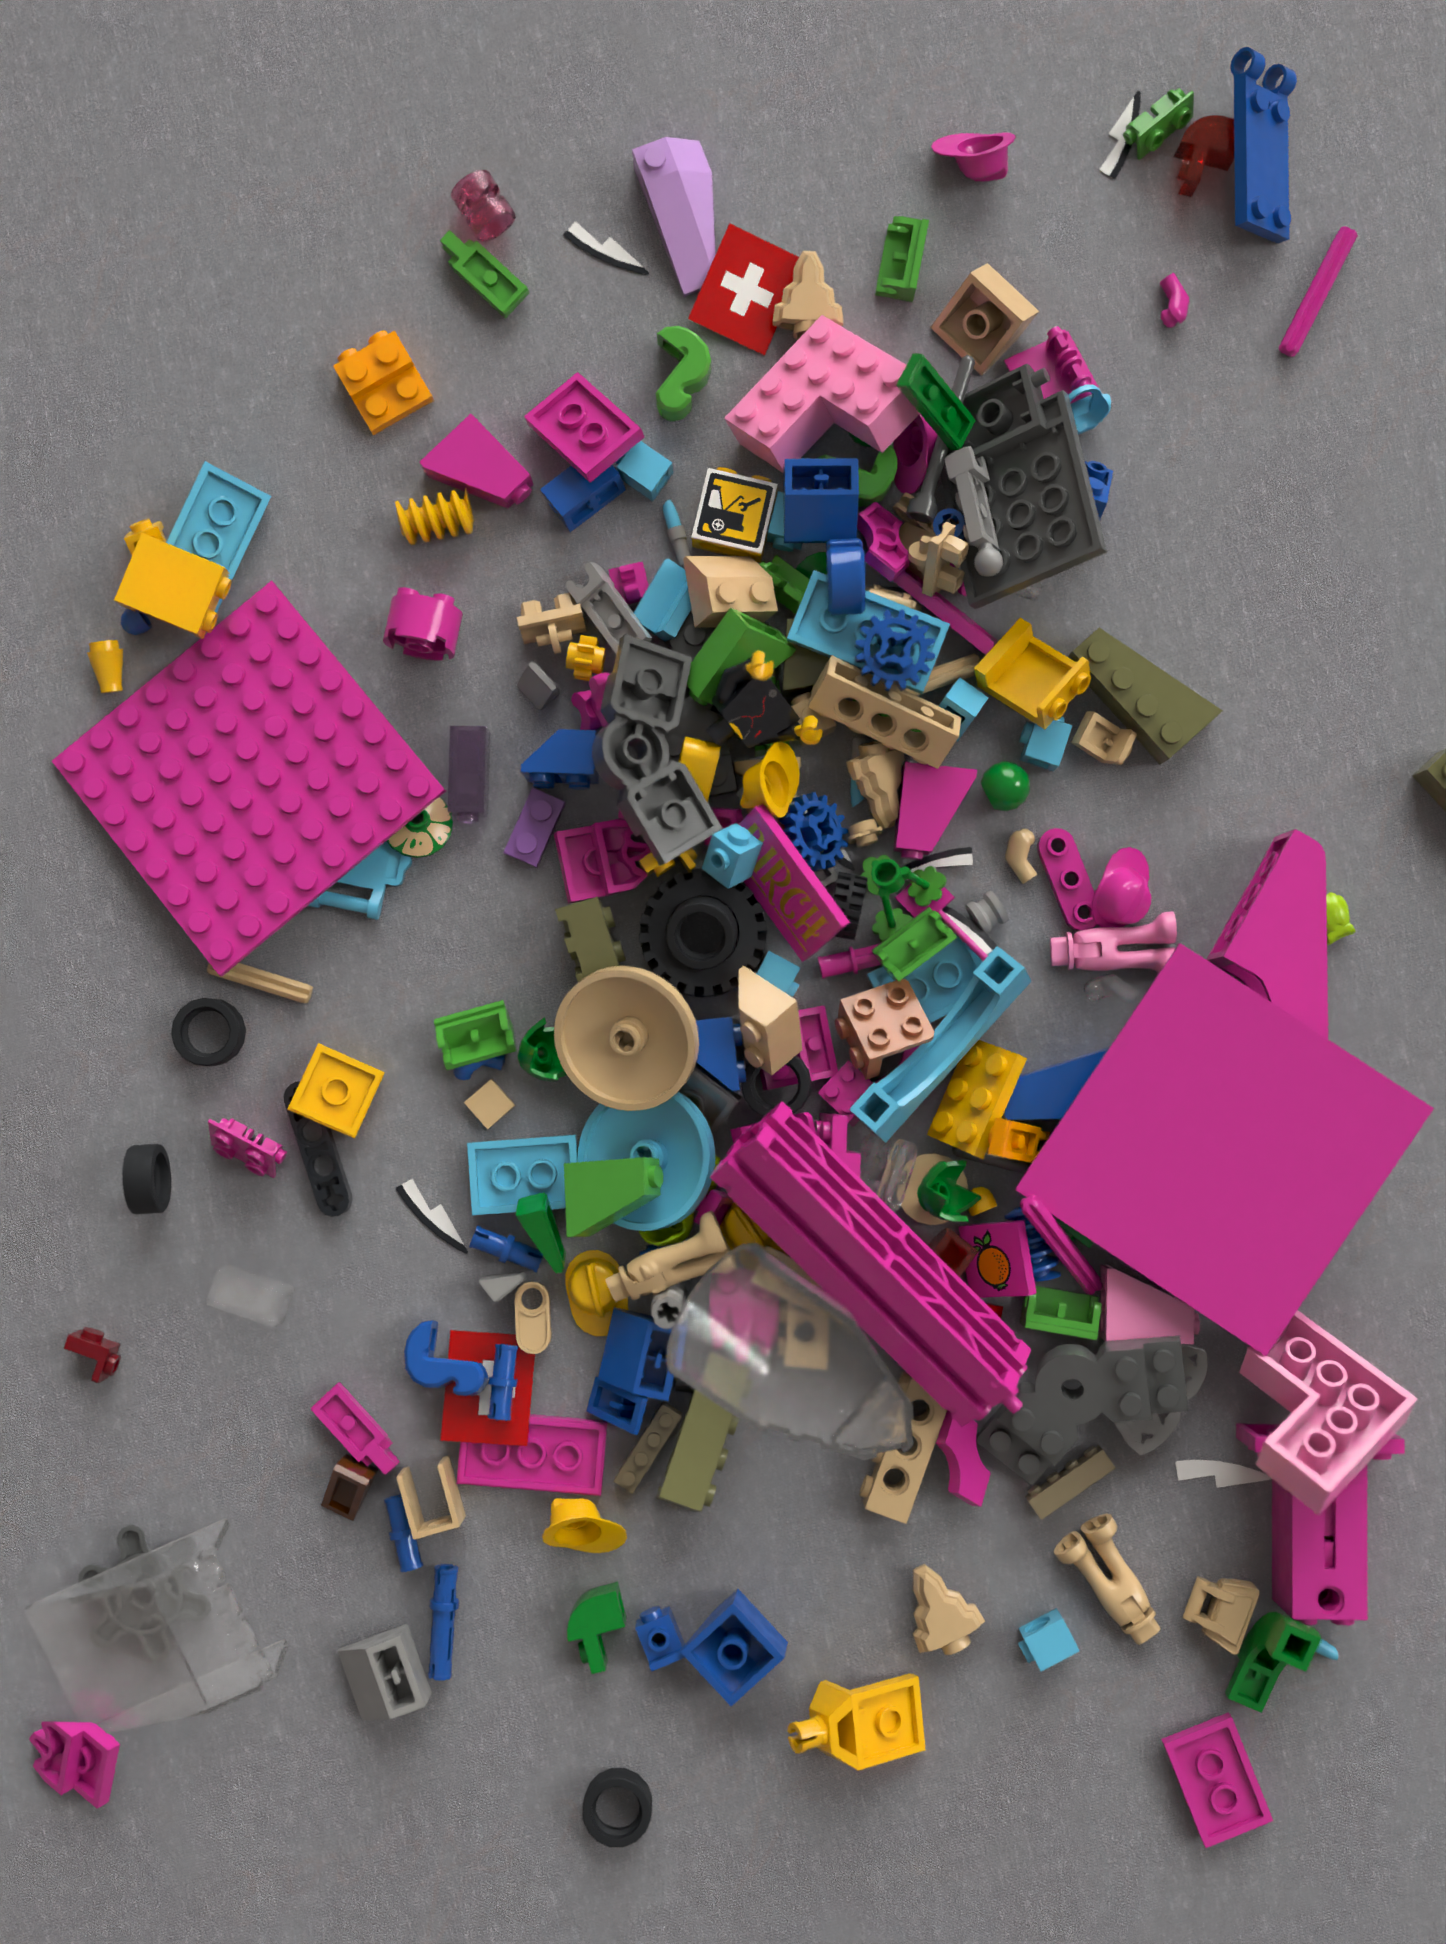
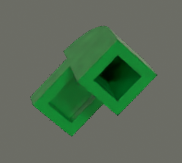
M618 1581L588 1590L579 1597L571 1611L567 1626L568 1642L583 1639V1641L578 1642L579 1653L582 1663H589L591 1675L606 1671L608 1658L601 1633L624 1628L626 1625L627 1615Z

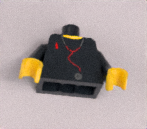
M755 651L752 657L723 671L711 701L722 714V717L706 729L719 747L736 733L748 748L800 739L806 744L815 745L821 740L823 730H812L817 726L818 720L816 717L811 715L805 717L802 725L797 722L800 719L770 680L773 674L774 662L770 661L763 664L765 654L762 651Z

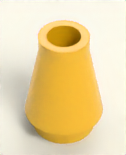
M118 640L89 643L90 652H87V655L99 683L101 693L123 691V648H119Z

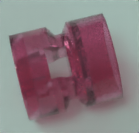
M477 170L463 177L451 192L453 202L462 215L468 214L467 224L476 239L481 242L492 240L503 234L510 228L516 218L515 212L507 199L499 195L500 189L487 170Z

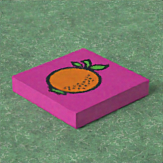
M1024 1220L959 1226L968 1286L980 1298L1030 1296L1037 1293Z

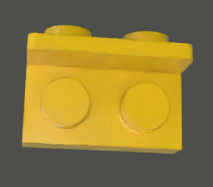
M693 848L677 856L688 873L696 868V864L693 861L698 856ZM651 852L639 860V864L647 876L654 872L659 877L674 867L675 861L672 859L659 866Z

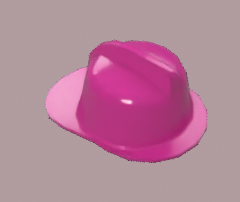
M1007 132L996 134L959 133L939 138L933 142L931 149L938 155L955 157L961 172L967 178L978 182H986L1006 177L1008 173V146L1014 142L1016 137L1013 133Z
M921 414L893 441V448L897 456V471L894 481L896 487L903 494L905 492L912 494L922 485L938 436Z
M1132 847L1119 849L1112 855L1105 868L1092 900V915L1094 921L1100 927H1124L1125 925L1138 922L1149 911L1151 905V893L1148 887L1149 865L1145 856L1138 849Z

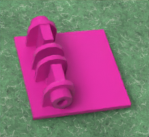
M1059 326L1053 327L1047 332V341L1004 360L1009 372L1025 364H1029L1034 372L1045 368L1049 374L1050 381L1041 385L1044 399L1061 390L1069 395L1073 390L1084 385H1095L1098 387L1069 331L1061 330ZM1081 393L1078 396H1076L1070 403L1072 404L1080 399H1083L1091 395L1092 393Z
M223 1118L220 1123L209 1119L208 1126L211 1145L214 1146L213 1150L217 1154L229 1160H232L233 1157L246 1163L245 1167L250 1172L263 1177L267 1174L275 1178V1162L281 1164L287 1154V1151L282 1149L283 1145L266 1137L260 1146L264 1135L260 1133L254 1141H251L254 1130L250 1128L247 1131V1126L233 1118L230 1120Z

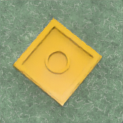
M318 1043L287 1110L355 1139L385 1072Z

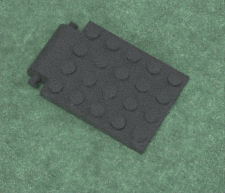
M1025 364L966 393L963 405L976 421L962 448L971 446L975 459L983 456L985 459L990 480L985 482L984 485L999 545L997 550L1003 557V566L999 573L991 577L982 576L974 567V558L978 553V548L969 544L968 553L960 568L965 572L963 581L968 604L974 609H978L1107 553L1069 395L1061 390L1045 399L1043 398L1041 385L1050 381L1049 374L1045 368L1034 372L1029 364ZM948 449L947 456L956 450ZM944 462L940 478L947 508L956 509L964 515L959 509L955 494L958 492L957 485L949 480ZM950 518V523L957 525L959 524V520L955 522L952 518Z

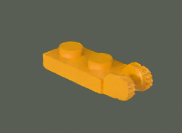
M996 1117L995 1124L988 1136L990 1145L988 1154L1032 1163L1039 1153L1037 1151L1039 1140H1047L1050 1132L1041 1131L1042 1128Z

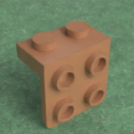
M902 979L899 982L893 981L840 999L835 1027L841 1039L846 1038L850 1046L849 1055L855 1069H861L866 1080L879 1076L882 1058L933 1040L934 1030L910 983L906 979Z

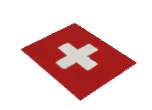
M729 223L688 319L765 356L777 329V326H773L775 305L782 302L784 288L793 282L794 266L799 257Z
M450 1330L448 1359L482 1363L488 1373L489 1381V1377H493L495 1344L518 1346L516 1334ZM518 1346L514 1378L518 1380L517 1387H513L511 1420L487 1418L492 1385L487 1383L484 1390L474 1396H460L453 1393L456 1382L446 1386L440 1441L528 1446L535 1354L526 1353Z

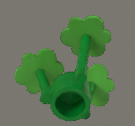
M881 855L878 859L875 857L866 858L862 865L865 872L860 876L867 877L869 892L880 896L884 908L875 916L876 923L872 926L873 933L879 935L880 941L883 942L912 920L910 915L903 914L902 909L895 908L892 910L889 898L890 894L902 888L906 879L910 880L912 884L908 889V894L915 898V902L919 906L926 907L932 900L937 901L942 897L941 889L944 888L947 882L945 875L937 872L933 866L926 867L924 871L915 870L911 872L907 866L900 868L887 855Z

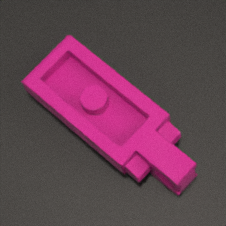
M340 1382L310 1408L358 1462L362 1461L367 1467L373 1462L384 1475H387L400 1462L388 1448L393 1444L389 1437H387L388 1434Z

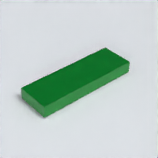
M913 353L896 386L950 450L957 451L962 448L976 420L923 354Z

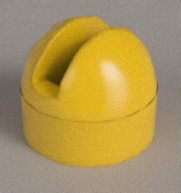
M976 1187L970 1190L981 1196V1199L968 1209L971 1216L997 1206L990 1190L984 1187Z

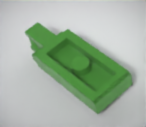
M450 230L440 239L443 245L442 249L452 257L448 264L453 268V271L505 319L529 295V289L477 240L473 242L469 239L464 244Z

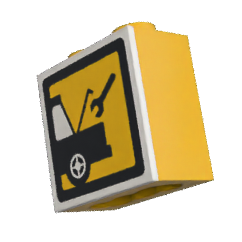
M708 468L691 537L692 547L728 556H751L756 562L760 563L777 497L778 484L772 483V480L764 476L753 475L750 478L737 475L736 471L729 468Z

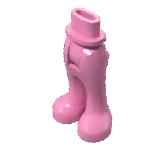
M1173 911L1163 912L1152 923L1146 925L1091 928L1074 933L1073 937L1071 932H1066L1065 937L1050 938L1051 966L1067 965V969L1071 970L1075 964V968L1088 971L1147 968L1155 970L1159 974L1175 950V947L1139 951H1118L1117 947L1126 944H1174L1177 937L1175 914Z

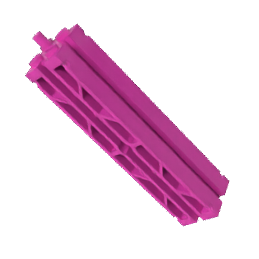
M783 1101L764 1115L758 1124L752 1125L735 1140L727 1151V1156L720 1161L710 1178L719 1187L725 1188L727 1195L944 1410H949L952 1414L951 1417L961 1427L974 1419L977 1421L983 1419L999 1403L1004 1405L1012 1414L1020 1410L1023 1403L1016 1397L1018 1392L1016 1386L1020 1377L1027 1370L1026 1361L1031 1348L1022 1339H1017L1014 1335L1015 1332L800 1118L794 1117L793 1111Z

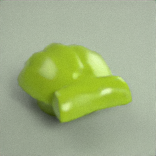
M1333 892L1326 894L1327 946L1356 932L1354 926L1350 923L1349 909L1346 901L1342 896L1336 895Z

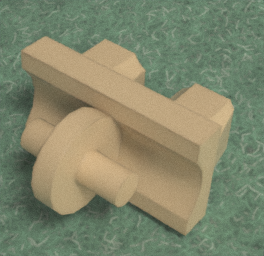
M948 522L943 524L940 535L932 538L922 536L920 541L914 542L908 549V559L917 565V570L925 571L922 593L930 597L938 589L955 594L963 583L965 572L950 566V563L958 566L961 565L968 553L969 543L955 537L956 525Z
M570 593L557 595L554 598L556 609L542 612L540 601L532 600L521 604V616L517 617V622L524 644L537 642L538 647L552 644L554 654L561 653L560 642L573 640L572 634L586 632L581 606L576 604L575 599Z

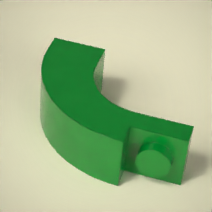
M1275 1611L1262 1616L1253 1625L1242 1642L1237 1654L1239 1662L1225 1691L1227 1698L1262 1713L1280 1673L1287 1664L1307 1672L1322 1639L1319 1633L1313 1627Z

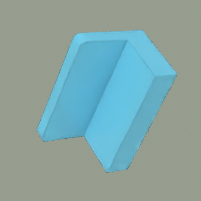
M665 559L633 612L646 630L666 642L676 637L691 611L685 569L670 559Z

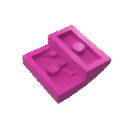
M825 1005L798 1010L803 1050L796 1056L801 1058L809 1069L811 1081L833 1077L838 1072ZM786 1064L773 1075L763 1069L759 1071L763 1091L798 1084L796 1074Z

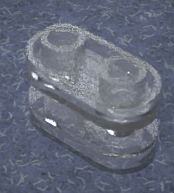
M872 1131L860 1143V1179L893 1212H896L900 1208L908 1188L917 1158V1145L914 1142L898 1139L893 1147H891V1138L885 1143Z

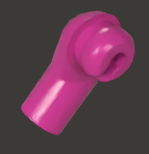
M1175 273L1168 275L1159 283L1169 299V308L1162 311L1160 316L1168 328H1173L1178 322L1181 324L1186 319L1190 303L1189 296Z

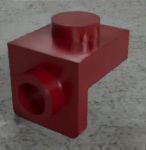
M84 1327L83 1330H78L68 1335L63 1349L97 1360L91 1381L100 1383L115 1374L121 1360V1356L117 1355L120 1343L103 1338L104 1333L97 1329Z

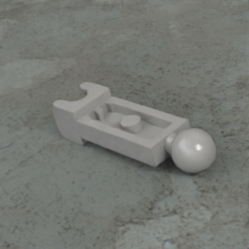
M968 446L949 454L945 458V465L949 480L955 483L958 488L955 498L965 518L966 524L963 525L964 536L971 546L974 545L978 548V553L974 558V567L980 575L991 577L1000 572L1003 566V557L997 550L999 545L984 485L990 478L984 457L980 456L975 459L972 447Z
M593 562L585 564V570L589 575V582L586 586L576 585L571 580L566 582L567 590L575 601L582 606L616 654L619 640L625 634L647 642L652 640V637L614 587V582L601 566Z

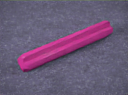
M1342 226L1337 232L1279 345V351L1288 357H1294L1299 352L1357 238V232L1348 226Z
M1030 1194L1027 1198H1023L1020 1202L1022 1212L1084 1292L1093 1295L1095 1291H1100L1103 1284L1100 1281L1099 1275L1039 1197Z

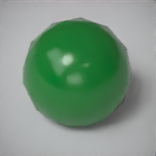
M1003 761L994 764L984 772L980 781L991 805L995 810L1007 812L1017 809L1026 801L1030 792L1028 774L1016 763Z

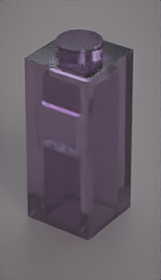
M450 726L448 813L452 816H457V822L477 823L479 822V817H488L490 731L486 726Z

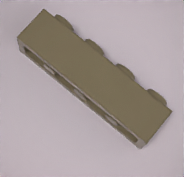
M665 1401L661 1403L615 1475L613 1482L630 1493H634L681 1419V1411Z
M1099 1445L1089 1447L1084 1451V1455L1081 1458L1070 1460L1065 1465V1469L1059 1473L1057 1471L1053 1472L1046 1478L1047 1481L1040 1486L1037 1484L1028 1490V1494L1025 1497L1041 1520L1116 1469Z

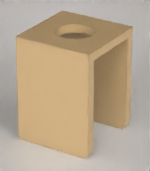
M449 1455L441 1459L438 1464V1470L451 1515L424 1522L410 1467L403 1468L397 1476L413 1540L460 1527L466 1517Z

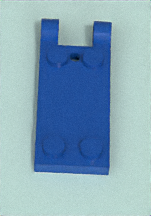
M1244 47L1234 55L1231 61V73L1234 75L1235 226L1278 244L1289 240V225L1291 223V213L1289 210L1288 119L1290 117L1288 96L1296 86L1297 76L1290 68L1282 64H1275L1266 71L1262 81L1263 87L1257 85L1256 80L1265 69V58L1261 53L1249 47ZM1252 58L1249 68L1244 72L1247 62ZM1283 75L1281 84L1276 88L1278 79Z

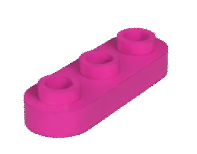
M1050 829L1039 838L1037 852L1066 924L1073 930L1091 929L1097 925L1092 915V900L1095 892L1072 835L1064 829ZM1053 840L1062 842L1063 849L1061 852H1055L1052 849L1051 843ZM1066 873L1075 875L1076 883L1073 886L1066 884L1064 880ZM1080 906L1088 908L1089 916L1087 919L1079 917L1078 908Z

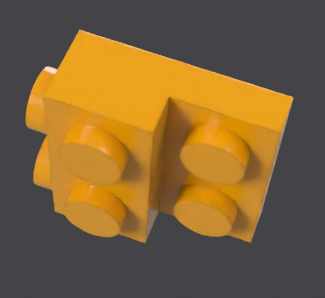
M385 330L373 334L368 340V346L358 352L355 348L345 350L337 358L339 363L333 365L373 435L434 401L432 394L395 330L389 334Z

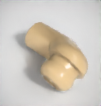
M1028 829L1015 831L1010 836L1005 854L1007 863L1022 884L1037 875L1027 860L1030 845L1034 844L1035 841L1034 834Z

